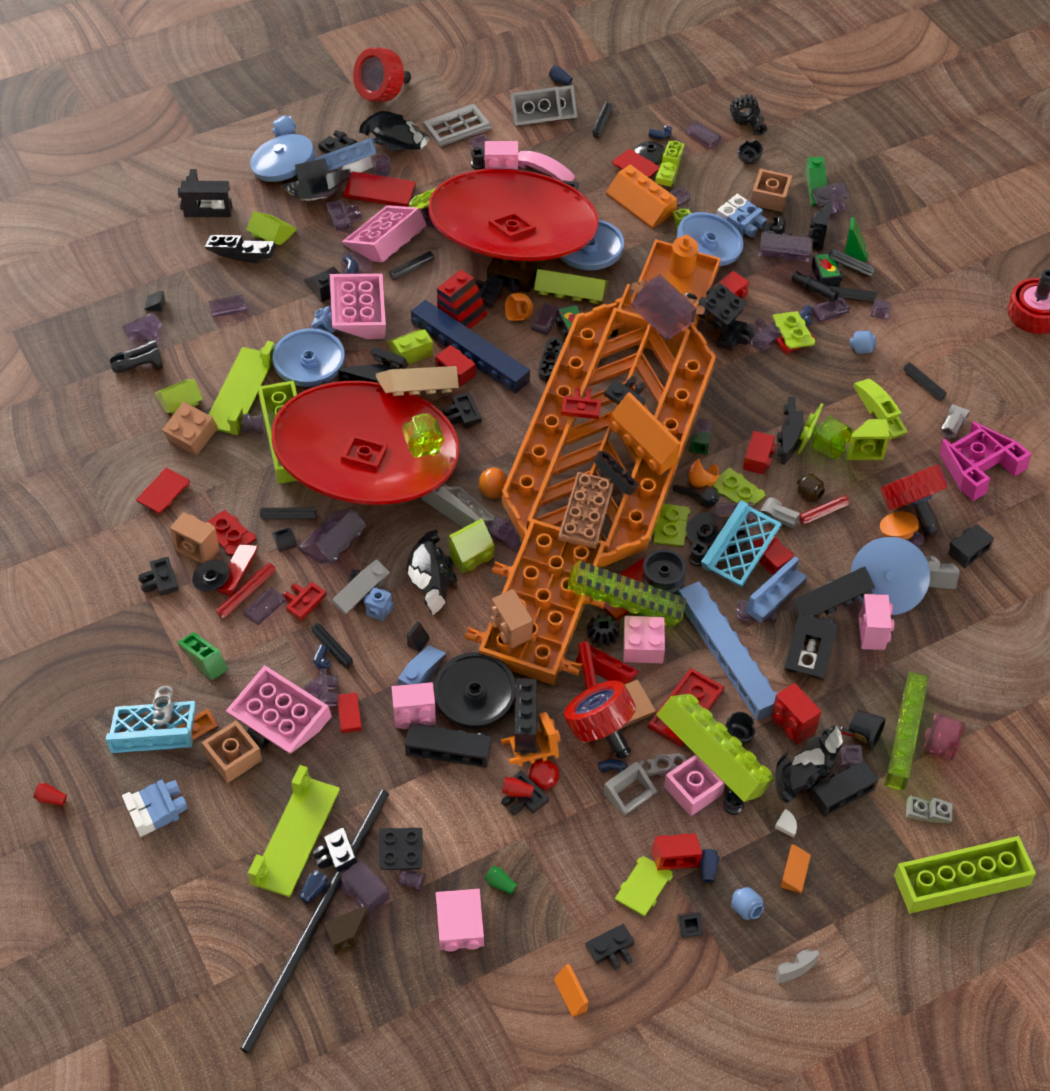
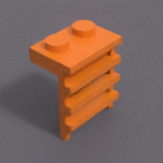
M547 712L538 713L540 731H536V746L539 753H526L527 755L521 756L519 752H514L515 736L501 739L502 745L510 744L515 758L509 759L510 765L518 763V766H523L525 761H530L532 764L535 763V759L539 758L546 761L548 756L553 755L555 758H559L558 742L561 741L558 730H555L554 720L549 718Z

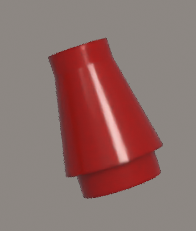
M512 776L510 778L505 777L501 793L506 794V797L531 798L534 786Z
M45 782L44 784L39 783L37 785L33 798L39 803L63 806L66 802L67 794L62 793Z

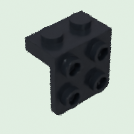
M422 828L379 829V868L381 870L421 869L423 866Z

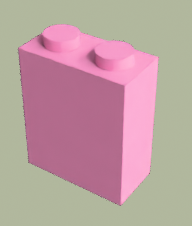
M480 889L436 892L440 950L455 951L459 948L474 950L483 947L484 933Z

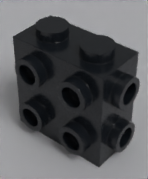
M718 283L715 288L713 286L710 287L705 298L702 296L699 299V305L703 306L705 310L703 314L697 315L723 334L742 313L746 303L727 287Z

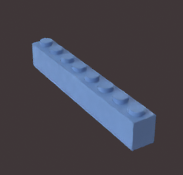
M700 582L679 589L678 603L679 598L683 597V605L680 604V606L756 721L771 715L777 692L771 689L767 677L761 674L758 664L749 656L748 649L742 646L737 633L730 628L727 618L719 612L717 603L713 602L709 597L708 590L705 587L703 588Z

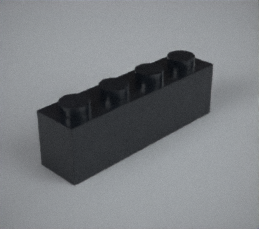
M864 566L793 599V602L799 614L803 615L804 612L814 614L815 618L819 619L818 615L824 612L826 615L837 611V606L843 604L846 607L854 603V599L859 596L863 599L865 594H873L872 590L875 589V586Z
M516 678L514 752L535 753L536 679Z
M410 724L405 742V754L408 756L487 768L491 750V736L483 733H467L463 730H448L443 727H429L424 724Z

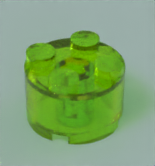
M416 415L412 417L411 422H406L402 427L405 442L413 457L430 454L436 455L440 452V448L444 443V436L438 420L433 418L432 415Z
M829 415L821 425L817 424L814 427L811 447L829 458L837 459L847 450L845 445L847 442L850 443L853 429Z

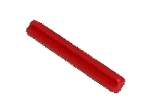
M267 563L216 609L217 615L225 618L276 571L275 566Z

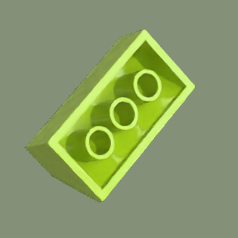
M537 269L534 290H538V294L548 295L550 292L555 293V297L565 298L568 295L572 296V300L582 301L583 298L589 299L590 303L599 304L600 301L605 299L609 280Z

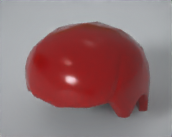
M536 760L535 763L530 765L526 773L527 777L538 788H542L545 791L554 787L560 778L559 768L550 760Z

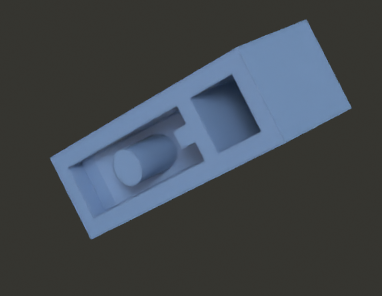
M428 645L407 664L398 678V686L428 683L445 658L446 653Z

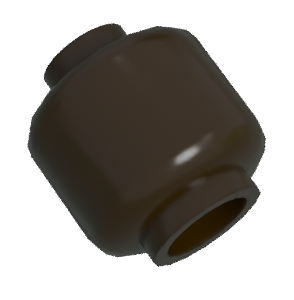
M814 474L802 475L797 481L798 494L808 501L819 500L825 492L824 482Z

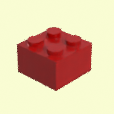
M793 683L776 694L771 717L774 723L780 725L785 731L787 737L798 745L816 733L822 711Z

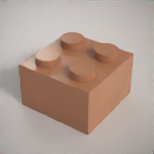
M760 169L752 191L751 203L756 207L783 212L790 192L792 175Z
M183 402L162 431L168 441L197 456L216 432L218 426L212 416Z
M183 512L170 527L175 551L200 564L212 560L220 551L216 529L211 523H205L196 516Z
M514 589L492 598V607L490 608L492 615L490 620L495 628L498 627L503 643H507L510 649L532 639L533 620Z
M237 720L201 742L204 755L227 783L262 761L260 748Z

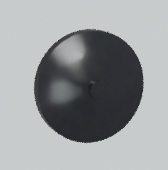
M479 652L464 653L449 660L439 671L434 686L435 701L444 717L458 726L470 729L489 727L501 721L511 710L516 695L515 679L511 670L500 659Z

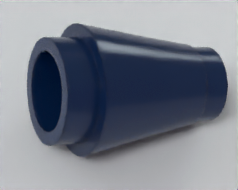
M554 65L549 72L551 80L567 86L573 80V77L560 66Z
M704 849L701 850L702 857L699 863L702 882L713 883L715 882L720 857L716 850Z
M314 870L313 873L309 874L299 898L310 904L327 887L326 883L329 879L321 872Z

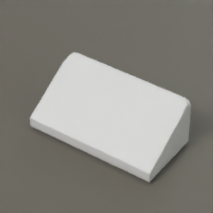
M369 156L336 169L338 171L351 169V173L352 171L363 172L372 168L373 164Z

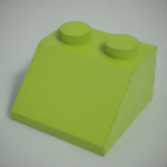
M253 211L246 230L251 232V236L257 239L263 238L265 241H274L275 244L282 245L296 232L297 228L270 214Z
M425 329L416 330L386 341L391 352L405 357L409 364L433 356V341Z
M186 379L154 392L164 411L172 413V415H174L183 402L194 407L199 405L198 401L203 399L195 379Z
M868 419L852 433L847 460H884L890 437L887 419Z
M482 518L449 535L450 558L462 574L474 570L478 565L488 562L494 557V543Z

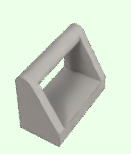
M636 761L606 782L603 794L623 816H626L654 796L657 790L644 769ZM638 780L647 790L624 806L618 793Z

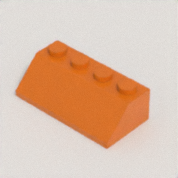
M631 164L618 172L606 191L607 196L652 229L673 216V211H676L677 198Z
M630 392L626 394L611 414L610 426L615 433H619L627 445H630L640 458H643L648 463L651 470L661 475L677 463L680 442Z

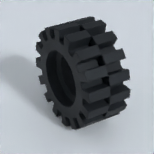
M745 94V97L740 95L739 99L736 97L735 101L732 100L729 106L732 120L736 124L739 122V125H742V123L747 125V122L750 123L751 116L760 113L757 99L753 98L752 95L748 96V94ZM744 108H750L745 112H740Z

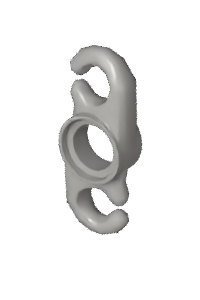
M161 686L155 691L153 700L155 711L153 717L155 719L152 721L155 725H165L171 719L173 710L171 701L173 694L171 692H173V688L170 686ZM164 691H169V692H170V693H168L167 695H162V694H161V693L164 692ZM168 703L166 707L158 708L160 704ZM159 716H165L162 720L156 719Z
M680 753L660 754L655 759L646 760V763L651 768L644 771L647 776H664L678 767L675 764L676 760H682L684 763L688 759ZM640 760V762H639V764L641 765V767H642L643 764H644V761H643V760ZM665 761L668 767L661 769L657 766V763Z

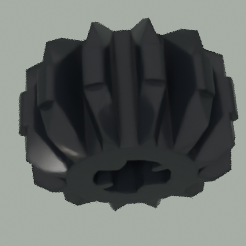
M607 613L604 617L598 614L597 618L592 617L587 624V637L591 639L592 644L598 643L599 647L602 644H605L607 647L610 643L615 644L616 639L620 635L619 622H615L614 617L608 618Z

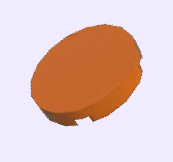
M905 511L888 514L880 523V531L883 537H898L905 540L911 538L914 535L913 533L917 532L919 528L916 516Z

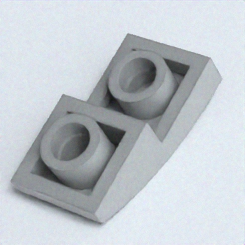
M910 795L906 802V817L925 822L950 824L952 822V803L936 798L927 801Z
M803 950L796 955L793 964L792 962H785L778 966L775 974L777 984L795 979L810 970L817 963L819 951Z

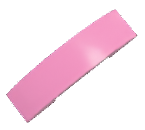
M520 151L518 153V166L523 169L530 166L562 182L563 180L572 182L575 179V175L568 168L551 157L533 151Z

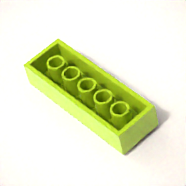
M294 381L259 386L260 405L277 483L297 481L278 461L271 441L272 426L277 413L290 399L297 395Z
M691 694L671 696L656 714L743 802L761 797L775 780L771 775V771L766 766L761 765L752 752L746 751L741 746L742 743L739 739L732 737L727 732V728L713 718L709 710L702 708L698 704V699Z
M1016 836L899 863L894 877L908 912L911 914L1030 886L1036 872L1020 837Z

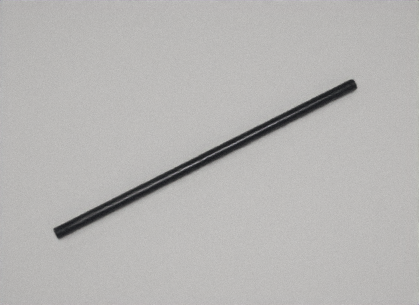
M381 789L351 843L355 856H357L389 796L386 790ZM350 867L340 872L336 870L240 1047L242 1052L250 1054Z

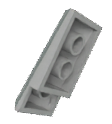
M573 85L510 93L515 126L578 117Z
M443 483L431 493L422 496L423 501L463 528L482 518L489 531L499 522V519L461 487L447 486Z
M925 556L930 570L929 587L956 589L959 569L953 563L940 564L935 556Z

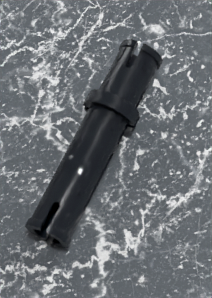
M799 271L794 272L792 275V281L802 285L806 290L810 289L833 302L839 298L840 292L814 280L812 276H806Z

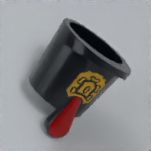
M857 710L852 718L849 729L839 727L841 735L853 736L869 745V750H873L883 732L886 718Z

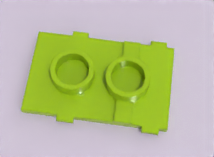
M436 188L415 196L410 201L409 207L419 208L420 210L429 207V199Z
M798 311L772 315L775 325L789 349L815 345L816 341L811 337L805 325L806 322L801 318Z
M822 403L815 414L810 413L805 422V427L799 437L802 441L797 451L798 454H800L811 437L824 405Z
M730 467L719 475L716 483L711 486L716 488L719 494L725 496L736 506L743 500L752 508L766 496L765 491L759 490L754 484L743 478L744 476L741 473L738 474Z
M670 504L663 505L653 532L655 533L654 544L684 547L685 537H687V517L690 515L689 507Z
M642 856L636 862L637 865L627 881L623 882L620 886L621 890L615 897V900L645 917L651 906L654 907L657 903L656 899L667 881L670 882L673 878V872L670 870H657L654 861Z

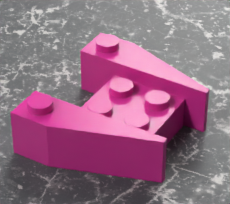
M974 421L971 425L970 434L953 444L943 439L939 455L959 489L974 501L987 493L990 478L984 471L999 463L1009 473L1016 476L1028 469L1032 453L1019 442Z

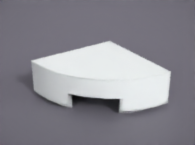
M785 809L776 823L775 829L794 838L797 823L792 813Z

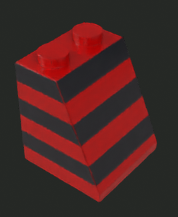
M459 270L437 288V308L467 328L471 329L487 316L475 279L465 271Z

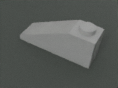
M376 559L341 590L331 602L344 615L364 600L368 593H371L373 587L378 588L382 585L390 572Z

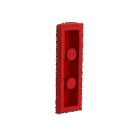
M239 545L228 564L230 568L229 579L222 587L215 591L229 597L236 592L257 554V546Z
M589 645L595 674L608 681H620L624 685L635 679L639 672L638 670ZM578 652L576 663L580 664L581 658L580 653Z

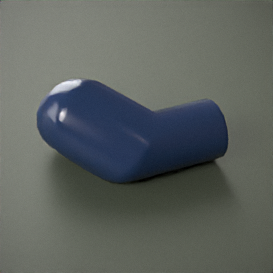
M666 125L662 131L650 128L648 136L657 139L667 138L672 134V127Z
M346 255L343 258L344 263L347 264L345 274H356L359 268L358 263L350 255Z
M805 305L799 313L801 318L805 320L806 327L813 323V318L810 319L811 315H809L813 310L810 305Z
M319 645L313 657V662L320 671H327L331 666L330 660L327 661L325 658L328 650L325 645Z
M617 759L598 762L600 772L617 769L619 774L628 767L626 762Z

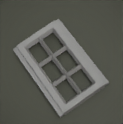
M475 104L423 121L424 128L440 147L492 129L490 122ZM471 113L475 114L474 117L466 120L462 118ZM457 118L461 120V122L452 125L447 123ZM477 120L481 122L480 124L472 127L468 125L469 123H472ZM441 124L446 125V127L436 131L433 129V127ZM463 125L467 128L456 133L453 130ZM449 130L452 133L442 138L438 135Z

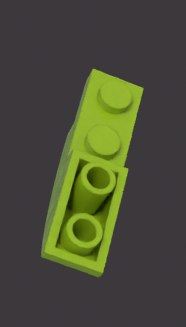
M678 141L668 142L655 183L670 187L674 184L685 144Z
M871 379L853 384L870 414L874 413L877 419H887L890 440L907 434L908 431L899 418L901 411L884 389Z

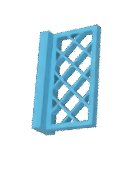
M741 500L701 561L702 568L743 587L782 524L749 507L748 503ZM751 513L757 516L758 522L747 524L746 518ZM768 523L775 526L772 531L764 533L762 525ZM760 526L762 534L750 536L748 528ZM746 529L748 537L737 540V532ZM763 538V546L754 548L752 540ZM750 541L752 549L741 552L739 544ZM737 545L738 553L727 555L726 549L728 546ZM753 553L754 560L751 563L744 564L742 556ZM740 557L742 565L730 567L729 559ZM727 561V569L720 570L715 567L718 562ZM743 569L744 576L741 580L733 577L732 571Z
M196 702L172 703L171 718L176 716L179 719L173 724L168 722L165 724L167 726L166 729L159 730L156 729L160 726L155 724L150 726L147 723L154 718L153 704L115 707L111 730L106 735V742L110 752L121 753L192 747L193 739L191 735ZM162 703L158 708H164L168 703ZM190 708V711L183 716L179 713L183 709ZM143 712H150V714H148L143 719L139 717V715ZM124 713H129V714H130V715H129L128 717H126L124 720H121V719L119 718V717H120V714H124ZM159 716L157 719L162 720L164 717ZM133 719L139 721L132 727L127 725ZM183 722L187 725L186 728H176ZM143 725L147 728L145 731H137ZM123 727L127 729L126 732L116 733Z

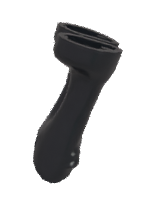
M156 339L125 352H116L109 359L114 373L125 372L146 363H152L157 369L163 368Z

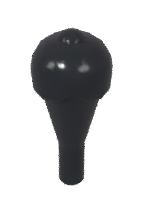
M676 484L673 486L674 492L685 494L702 503L701 505L704 507H713L719 501L718 490L711 486L684 487Z

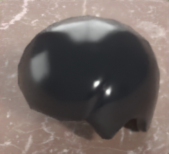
M756 139L753 142L746 140L738 148L739 160L746 164L758 162L763 153V146Z
M779 215L773 217L774 223L766 224L762 237L776 241L784 235L786 222Z
M738 711L732 713L726 721L725 727L727 732L732 737L739 739L742 745L750 743L756 733L754 719L745 712Z

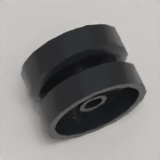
M668 549L651 552L644 560L642 574L643 588L644 584L649 585L647 594L661 600L670 599L671 593L675 594V597L678 596L679 589H682L685 583V560L680 554ZM653 587L658 588L657 595L652 594ZM662 590L666 591L665 598L661 597Z

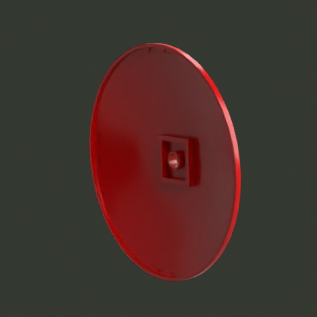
M482 169L462 173L441 183L433 191L429 199L428 209L431 221L444 236L466 249L495 258L516 261H540L563 257L582 249L590 243L598 228L597 211L585 195L560 180L524 170Z
M368 381L327 383L299 393L279 410L274 419L271 433L274 453L283 468L293 478L320 494L358 504H395L410 501L431 493L451 476L459 456V440L456 431L448 418L433 404L418 395H409V392H404L403 396H393V393H385L380 383Z

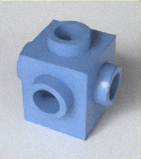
M331 307L320 308L314 315L315 319L311 327L333 333L337 329L332 328Z
M373 587L371 593H368L364 599L366 615L383 622L394 606L392 594L384 589Z

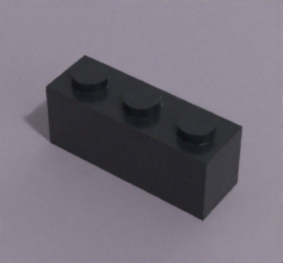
M865 761L858 764L853 763L845 771L834 773L828 780L817 782L812 787L810 799L822 815L826 817L874 791L879 779Z

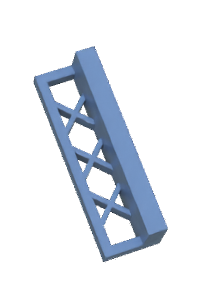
M369 138L313 158L312 161L325 158L328 171L367 158L377 154L374 138Z
M794 556L750 596L746 609L747 614L762 623L806 582L807 576L797 570L799 558Z

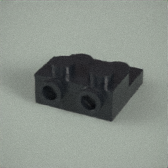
M825 201L824 208L821 207L820 212L816 211L815 218H811L810 228H813V230H809L808 240L811 241L810 248L823 250L832 202Z

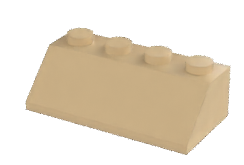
M457 366L392 369L376 373V378L385 393H393V396H403L404 392H409V395H419L420 391H425V394H435L436 390H441V393H452V389L459 388Z

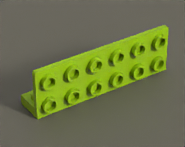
M267 341L260 351L246 347L241 348L208 414L218 426L217 431L234 435L239 434L258 395V387L263 385L273 364L274 342Z
M302 765L299 766L291 782L293 794L264 855H256L248 871L250 885L286 897H291L340 792L339 787L311 779L308 767Z

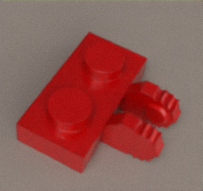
M576 387L574 397L563 396L561 415L599 420L601 400L591 399L592 388H587L586 398H580V387Z
M313 582L305 589L293 583L290 588L298 596L296 597L288 591H285L282 595L289 602L286 606V611L302 621L327 597V591Z

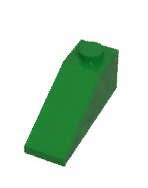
M807 157L805 175L811 206H825V201H828L824 157Z
M851 217L844 254L859 261L867 262L869 252H866L865 240L855 218Z
M195 632L177 642L199 670L209 679L219 678L224 672L229 670L220 650Z

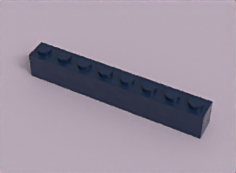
M424 300L411 310V323L421 330L425 329L428 335L436 339L441 345L446 347L452 345L455 349L460 350L464 356L473 360L475 366L481 372L486 373L493 380L504 385L506 389L516 394L530 382V369L427 300Z

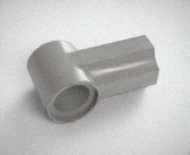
M954 404L951 405L946 421L941 428V433L945 438L951 439L956 437L960 427L964 426L970 410Z
M772 497L767 498L760 510L761 513L790 528L795 527L800 513L782 506L779 500Z

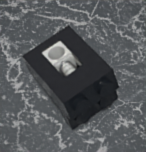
M190 169L189 176H186V181H181V188H178V198H181L180 210H183L184 217H231L233 205L232 198H229L228 191H230L229 181H199L197 169Z
M804 612L803 615L799 614L784 670L793 673L798 671L812 675V678L824 680L838 624L834 623L835 620L823 617V620L817 619L814 614ZM805 638H808V645L804 651L802 650ZM816 641L821 642L818 654L814 653L817 643ZM810 656L813 659V663L808 666L804 665L802 658Z

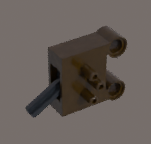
M493 257L487 268V277L490 275L504 279V287L509 288L510 294L521 293L520 291L529 293L535 282L537 269L544 267L546 260L516 261Z

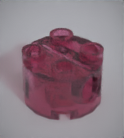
M937 712L933 718V727L928 728L925 733L924 739L927 741L923 750L951 761L961 745L960 738L964 736L966 723Z

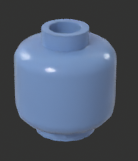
M283 115L273 121L274 128L272 131L276 137L294 134L297 126L291 116Z
M869 330L856 331L853 338H850V348H854L856 354L872 353L873 349H876L875 334H872Z
M745 887L733 893L731 907L743 919H756L762 914L764 901L753 889Z

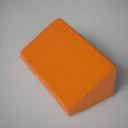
M208 708L194 717L191 735L193 740L218 726ZM183 722L176 728H186L187 725Z
M793 844L790 848L781 888L802 893L811 855Z
M567 964L555 976L554 981L571 1016L575 1017L587 1012L588 999L571 965Z

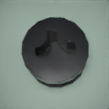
M730 789L725 794L723 808L730 815L740 814L744 809L745 802Z

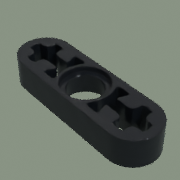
M551 338L546 344L538 368V377L542 381L549 380L563 347V342L558 338ZM552 357L555 361L549 362L546 359Z
M599 451L593 460L594 463L623 493L633 495L638 488V483L610 454L605 451Z

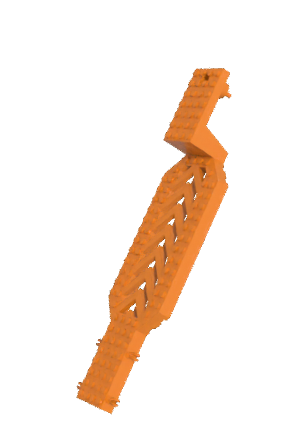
M688 234L675 239L673 244L655 239L638 282L641 280L649 282L658 280L663 282V286L674 288L677 293H692L696 295L697 301H699L702 296L704 298L707 296V291L713 285L720 267L721 258L698 252L697 242ZM627 284L623 296L616 299L614 303L600 305L585 314L583 312L576 314L502 490V504L523 542L512 567L495 561L492 573L508 578L502 594L514 589L533 620L532 639L510 649L507 643H503L498 627L495 628L491 621L485 633L468 627V633L465 634L464 638L480 643L479 653L500 659L512 672L552 685L555 684L561 671L579 676L582 664L565 659L584 606L591 604L604 609L606 604V596L591 592L598 569L648 548L712 375L716 359L713 351H710L703 335L696 329L700 317L696 314L697 304L695 303L689 316L679 315L660 305L661 301L655 302L634 291L631 298L630 284ZM618 329V337L609 340L612 331ZM636 345L640 346L637 353L597 368L602 358ZM644 348L654 352L669 378L665 388L644 356ZM637 371L658 406L654 417L680 442L677 463L659 475L656 471L650 469L648 463L643 458H640L630 445H627L617 432L619 439L635 464L631 477L638 483V488L633 495H627L622 492L624 496L619 508L611 496L605 516L612 527L607 539L601 530L596 549L558 540L561 527L557 526L562 524L567 506L537 517L541 506L571 495L576 476L550 486L553 476L594 460L599 451H605L610 454L625 469L608 440L612 432L610 420L613 411L599 416V420L591 419L574 426L577 417L561 415L563 396L574 397L575 388L580 387L579 397L586 398L587 388L630 372L628 380ZM633 385L630 389L634 391L635 386ZM605 390L591 395V399L601 400L600 407L613 403V401L604 396ZM607 430L603 440L562 456L565 446ZM595 463L590 471L585 472V474L600 477L597 471L598 466ZM581 561L586 563L585 570L580 568ZM590 565L595 566L594 573L589 572ZM578 576L583 577L582 584L577 583ZM587 579L592 580L591 587L586 586Z

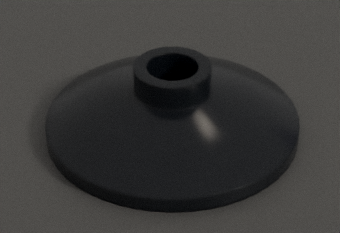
M648 141L639 144L635 148V152L654 164H659L662 162L665 147L657 142Z
M700 513L689 522L687 536L692 544L699 541L706 544L707 548L711 547L723 529L724 523L714 513Z
M221 560L204 562L194 571L192 582L200 591H214L227 582L230 576V568Z

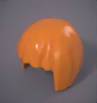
M512 293L506 299L505 314L509 321H523L532 314L533 304L527 295Z
M697 459L690 465L687 477L693 487L713 486L719 478V469L715 464H712L705 471L700 459Z
M495 467L484 470L478 481L481 494L491 499L501 498L502 490L507 481L505 472Z

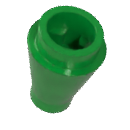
M493 865L484 878L488 885L502 890L509 895L512 894L517 886L500 866L497 868Z

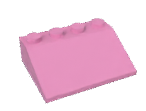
M385 206L344 239L342 243L370 261L382 263L387 261L391 254L399 251L402 245L410 242L411 238L419 234L427 224L419 208Z
M330 274L332 328L365 339H385L386 322L382 274Z
M265 665L226 710V713L289 754L319 733L332 717L328 705Z

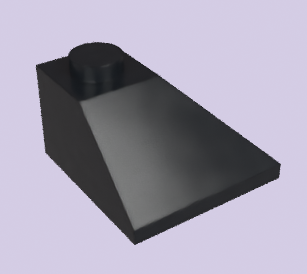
M334 266L304 279V282L321 303L331 299L330 274H340Z

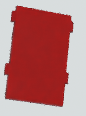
M631 149L626 150L612 161V165L619 167L621 170L631 164L648 178L657 173L660 168Z
M166 467L142 491L136 502L161 514L167 506L169 507L172 504V501L178 494L190 485V480Z
M224 509L207 522L215 527L218 544L225 549L228 555L234 556L239 545L251 544L256 540V535L253 532L250 533L237 521L238 519L235 516H231Z

